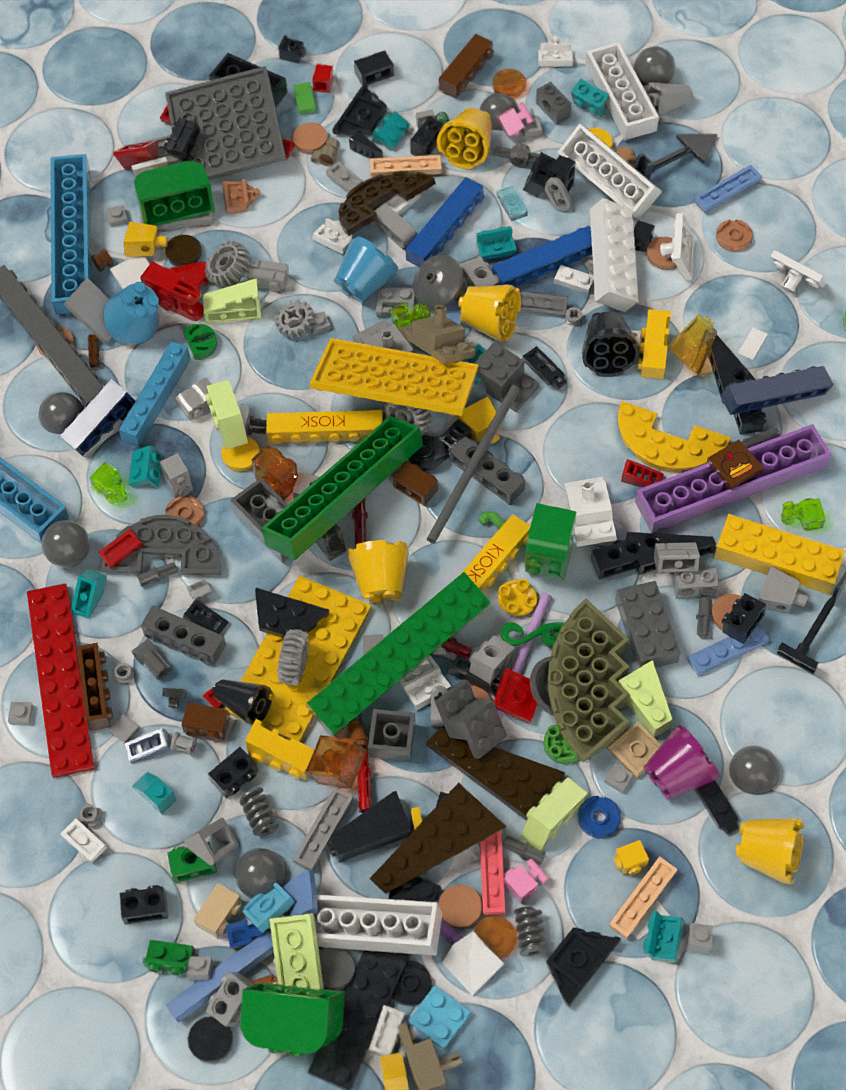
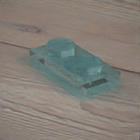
M514 186L497 191V197L511 222L528 216V211Z

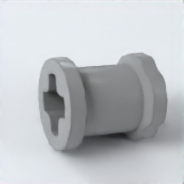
M176 732L172 738L170 749L173 751L176 749L184 751L192 756L196 748L197 739L195 737L181 736L179 732Z

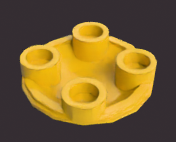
M523 578L511 580L501 585L497 596L502 610L513 616H524L532 612L538 599L532 585Z

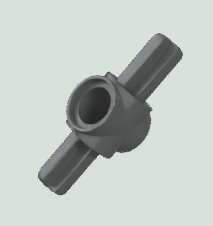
M523 143L516 144L512 149L497 146L494 151L495 156L509 158L512 165L519 168L528 165L529 162L534 163L539 156L538 153H532L531 149Z

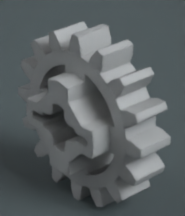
M297 299L296 303H293L291 300L288 306L283 304L284 309H278L280 315H275L277 319L275 324L278 331L284 337L289 335L291 339L294 338V335L300 338V333L306 335V329H312L310 323H315L313 318L315 314L310 304L307 305L306 301L301 303Z

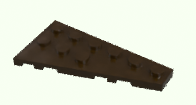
M440 727L426 743L428 748L526 821L528 820L526 815L533 806L537 808L545 794L549 795L554 786L562 780L566 773L493 747L480 759L474 758L467 740L449 738L447 730Z

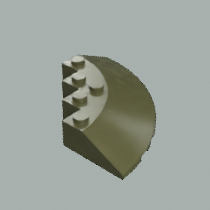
M587 598L573 610L560 629L553 645L552 660L549 662L548 692L556 723L571 749L583 763L612 744L627 731L629 720L619 712L627 704L629 693L618 683L619 680L628 674L629 665L619 656L627 650L629 639Z

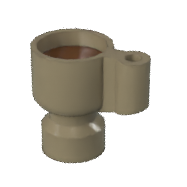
M328 138L321 150L313 152L310 161L312 163L320 162L328 167L333 166L338 156L337 151L340 142L335 138Z

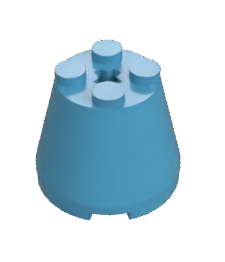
M357 236L349 243L334 282L342 287L341 292L348 297L352 295L358 302L363 303L391 280L399 269L389 255L385 256L376 248L375 244Z
M142 282L128 285L112 296L104 308L103 315L104 326L108 333L123 344L126 342L131 344L138 343L140 345L149 341L156 333L160 322L158 297L150 287Z

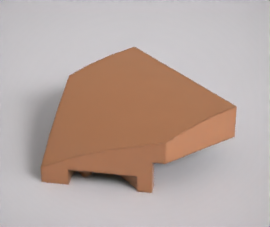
M244 178L242 181H223L222 190L226 213L244 212L259 196L261 191L248 185Z

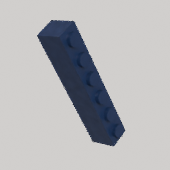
M811 366L801 371L797 369L791 373L785 374L782 372L772 377L764 376L757 380L748 379L743 383H730L721 394V398L729 414L733 415L826 395L834 384L824 366Z

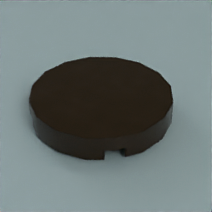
M190 235L175 236L168 241L167 247H165L166 257L174 266L196 263L202 253L199 241Z

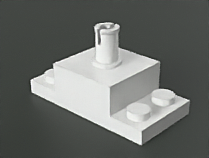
M603 477L564 483L569 510L577 511L575 524L577 547L617 540L611 503Z

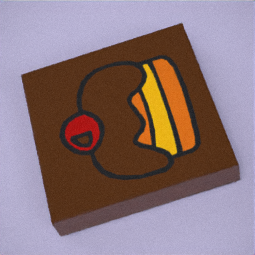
M739 439L707 458L708 464L730 490L763 470V466Z

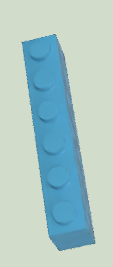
M173 341L169 343L119 429L122 442L140 448L191 360L187 346Z

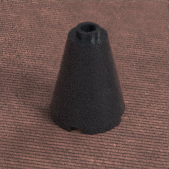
M222 679L216 682L213 687L214 698L250 725H253L256 719L262 722L270 710L272 700H269V694H272V690L266 685Z

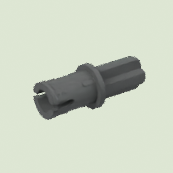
M773 427L764 432H757L756 435L742 440V443L746 448H750L780 436V433L775 435L774 433L779 431L776 427Z
M173 562L159 568L154 566V569L138 574L137 577L142 587L155 581L160 582L161 578L176 573L177 568Z
M707 597L700 598L699 611L696 615L698 620L697 635L700 638L709 636V626L712 620V615H710L712 600Z
M507 836L503 842L504 848L519 854L520 858L525 857L529 860L532 858L539 865L542 864L546 852L530 846L529 842L524 843L511 836Z

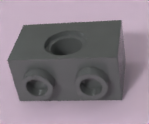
M551 81L537 89L536 104L556 125L571 117L572 103Z

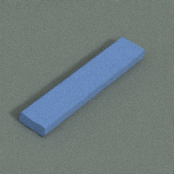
M271 928L266 931L265 935L259 936L211 972L210 980H199L166 1004L175 1020L179 1023L206 1003L214 993L218 992L221 987V980L226 974L239 972L244 975L274 952Z

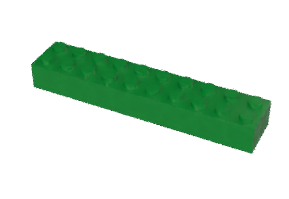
M389 416L261 528L266 547L294 560L299 558L423 446L420 427Z
M463 572L306 703V708L328 734L334 738L487 609L491 601L470 577Z

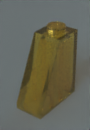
M700 314L667 347L697 375L701 373L718 332L713 327L715 323L709 317L703 318Z

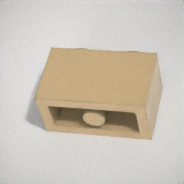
M217 883L194 917L195 925L218 939L221 934L224 935L226 933V925L230 924L229 921L233 915L236 916L242 908L240 895Z

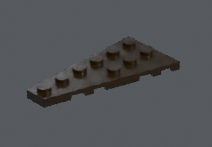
M458 782L369 879L386 895L435 866L464 852L473 845L484 841L491 835L502 831L507 826Z

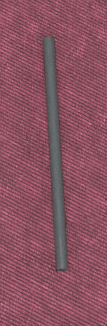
M511 385L427 537L428 542L435 544L520 391L519 387Z

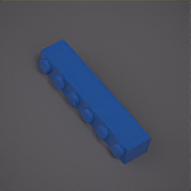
M465 177L405 249L406 261L420 267L427 259L437 255L438 252H442L447 241L454 237L456 230L463 226L465 219L473 214L478 204L482 203L485 196L483 194L484 186Z
M591 227L579 228L570 234L562 235L558 239L548 241L536 248H531L527 252L514 255L503 262L500 261L492 266V273L497 275L500 285L517 287L559 269L560 265L567 266L592 255Z

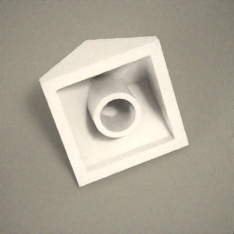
M474 931L456 942L442 962L472 996L505 964Z

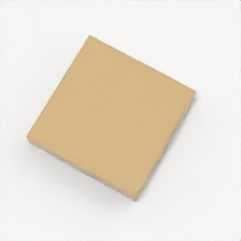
M637 721L610 744L607 750L628 771L634 774L633 777L637 779L645 772L643 766L646 765L661 744Z

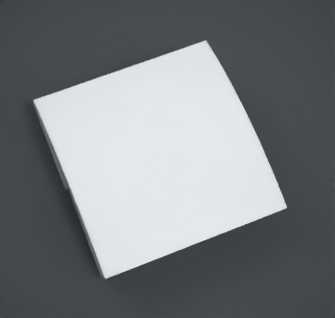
M431 656L399 682L416 710L431 703L430 695L435 686H444L448 691L452 688ZM439 692L438 696H436L438 699L442 696V692Z

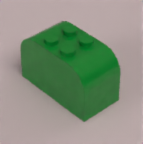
M186 161L140 173L134 179L135 192L144 224L158 226L215 212L210 181L205 168L200 163Z
M536 503L525 551V572L547 576L552 579L565 580L574 545L577 511Z
M259 982L242 989L240 1021L242 1034L251 1045L269 1049L268 1052L270 1053L288 1051L292 1056H303L304 1053L315 1052L335 1041L342 1031L344 992Z

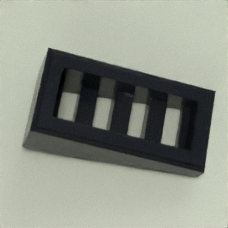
M358 131L349 138L350 150L368 159L383 158V150Z
M457 419L440 437L445 448L448 449L445 461L450 457V451L464 437L468 439L472 437L471 428L460 419Z
M197 599L193 601L183 615V619L218 634L223 631L229 622ZM196 610L200 611L196 617L193 615ZM203 614L207 615L203 621L200 620ZM210 618H212L213 621L208 626L206 623ZM216 622L221 623L216 630L212 629Z

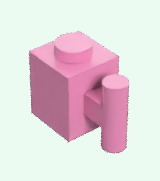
M523 102L517 105L520 112L516 113L515 109L511 108L496 117L507 136L512 135V137H515L522 132L521 129L524 128L521 122L522 119H525L527 124L533 121Z
M532 858L526 862L530 869L529 872L520 865L517 868H511L504 875V886L520 904L537 892L538 884L535 879L538 878L542 884L549 880V877Z

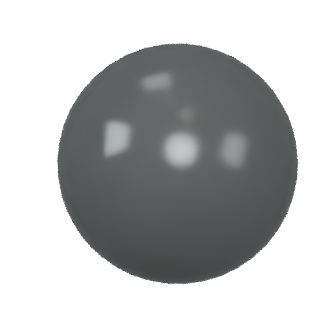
M651 46L639 53L634 63V71L643 86H648V83L651 82L668 84L675 73V61L672 54L665 48Z
M503 93L488 96L482 102L479 109L489 113L492 130L498 131L503 129L496 117L511 108H514L516 113L520 112L517 102L511 96Z
M56 392L50 394L42 401L38 412L39 422L48 432L62 434L64 429L76 419L77 414L82 412L84 408L74 395L66 392Z
M61 520L50 525L44 532L41 543L42 551L46 559L53 565L62 568L74 567L87 557L90 549V538L87 531L80 524L70 520Z
M752 745L746 746L734 754L729 764V774L732 782L741 791L752 795H761L771 791L777 785L780 777V766L777 758L771 751L761 746Z
M256 848L246 852L239 859L235 868L236 885L249 898H253L261 893L268 894L275 888L273 886L275 883L282 888L286 881V866L282 858L270 849Z

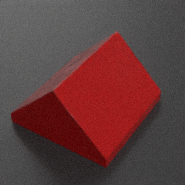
M158 140L129 144L114 151L113 154L124 169H131L132 165L157 159L159 143Z

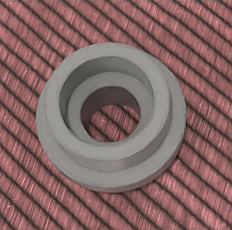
M121 663L114 669L113 676L119 683H128L134 677V670L129 664ZM123 672L128 673L126 676H121Z

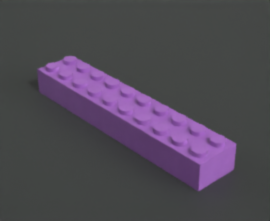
M811 424L747 448L763 466V470L731 490L707 463L636 490L635 504L651 533L828 467L832 454L815 426Z

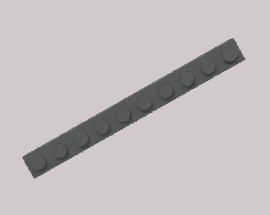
M5 265L1 266L0 300L44 353L45 357L84 406L87 407L89 401L96 397L105 384L103 382L99 383L96 373L87 368L88 365L85 359L77 356L78 352L75 347L66 342L67 338L62 331H57L55 322L46 317L47 313L43 307L36 305V299L32 294L28 295L26 292L27 288L22 282L16 280L17 276L12 269L8 270Z

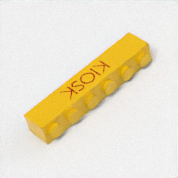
M382 410L267 413L268 443L356 442L363 440L383 422Z
M512 514L462 573L465 572L482 592L487 587L490 588L496 581V576L506 570L508 562L519 555L520 548L523 545H527L530 525Z

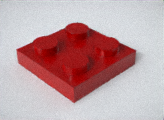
M506 668L503 671L493 701L497 710L529 724L532 721L537 702L531 692L530 678Z

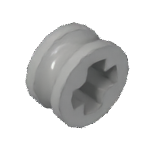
M571 307L566 311L565 321L568 325L577 326L581 323L582 311L579 308Z

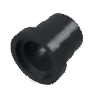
M250 416L248 435H252V433L266 434L267 420Z

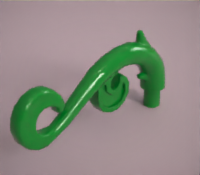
M509 622L503 625L500 636L503 641L510 645L518 646L541 635L542 643L548 648H553L559 634L558 632L565 623L552 622L544 624L525 637L516 640L510 637V632L516 631L522 636L524 630L517 623ZM558 631V632H555L554 636H551V635L549 634V633H551V632Z

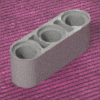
M384 203L374 210L377 213L378 219L373 221V223L400 248L410 244L417 236L414 228L387 204Z

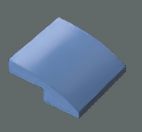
M307 870L293 878L283 887V890L295 901L290 909L283 913V917L318 912L315 875L311 870Z

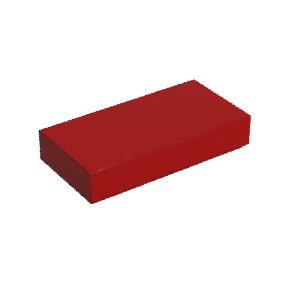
M129 529L98 553L111 569L143 545L133 531Z

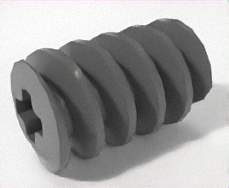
M257 787L248 791L239 801L240 805L243 806V812L246 814L247 820L250 821L249 825L253 829L252 832L255 836L269 835L279 827V824L272 825L276 821V817H269L273 814V810H266L270 803L263 802L267 798L265 794L260 795L264 791L263 787Z
M533 907L517 908L514 910V913L517 915L515 922L518 923L516 930L519 932L517 938L520 941L518 943L521 949L520 956L531 957L539 955L542 950L547 949V945L540 944V942L546 940L545 936L539 935V933L545 931L543 927H538L539 924L543 923V919L536 917L542 914V910H536Z

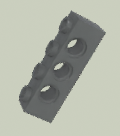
M464 437L450 451V462L464 471L478 447V443ZM485 452L472 478L510 505L525 490V479L520 473L512 471L505 462H500L494 458L491 452Z
M153 605L141 624L144 636L148 639L159 640L168 648L175 647L184 655H193L205 664L209 662L215 665L226 646L224 636ZM169 627L168 630L161 631L162 628ZM181 635H187L185 638L179 639ZM198 643H205L201 647L196 646Z

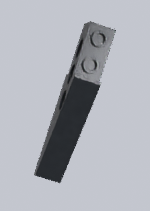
M714 330L706 331L704 345L720 397L726 386L730 383L736 382L738 384L748 379L756 380ZM761 409L734 414L740 435L762 431L764 423H766V414Z
M626 532L624 541L618 540L611 545L598 546L592 550L591 562L599 580L633 569H637L639 575L657 570L654 562L655 544L696 542L701 557L714 553L716 542L713 536ZM647 545H653L654 548H649Z

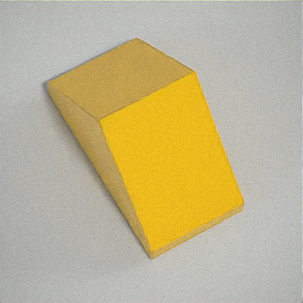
M402 1052L379 1057L385 1090H409Z

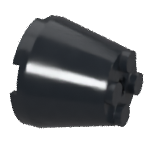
M620 312L594 313L588 324L582 347L583 364L585 367L596 372L598 376L615 377L622 375L625 370L632 365H636L639 359L638 342Z

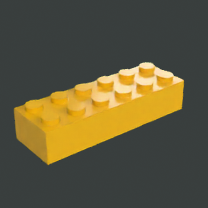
M728 514L714 558L768 575L770 567H774L799 580L800 586L831 595L845 550Z

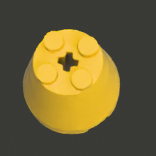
M465 108L463 112L442 127L437 137V146L439 152H442L449 160L448 163L461 169H473L485 161L490 150L492 132L489 113L476 108Z
M512 285L469 286L464 297L459 299L458 305L461 308L460 322L495 340H509L517 326L514 324L517 312L521 311L520 290Z
M376 540L356 544V549L354 550L348 549L349 561L364 600H369L371 604L381 603L382 599H389V601L401 599L409 556L407 543L397 541V544H393L385 540Z
M792 817L751 819L747 822H742L740 826L741 844H737L735 856L739 857L741 863L782 883L792 885L794 883L792 874L796 871L798 872L804 840L802 839L803 835L800 834V829L804 830V820Z

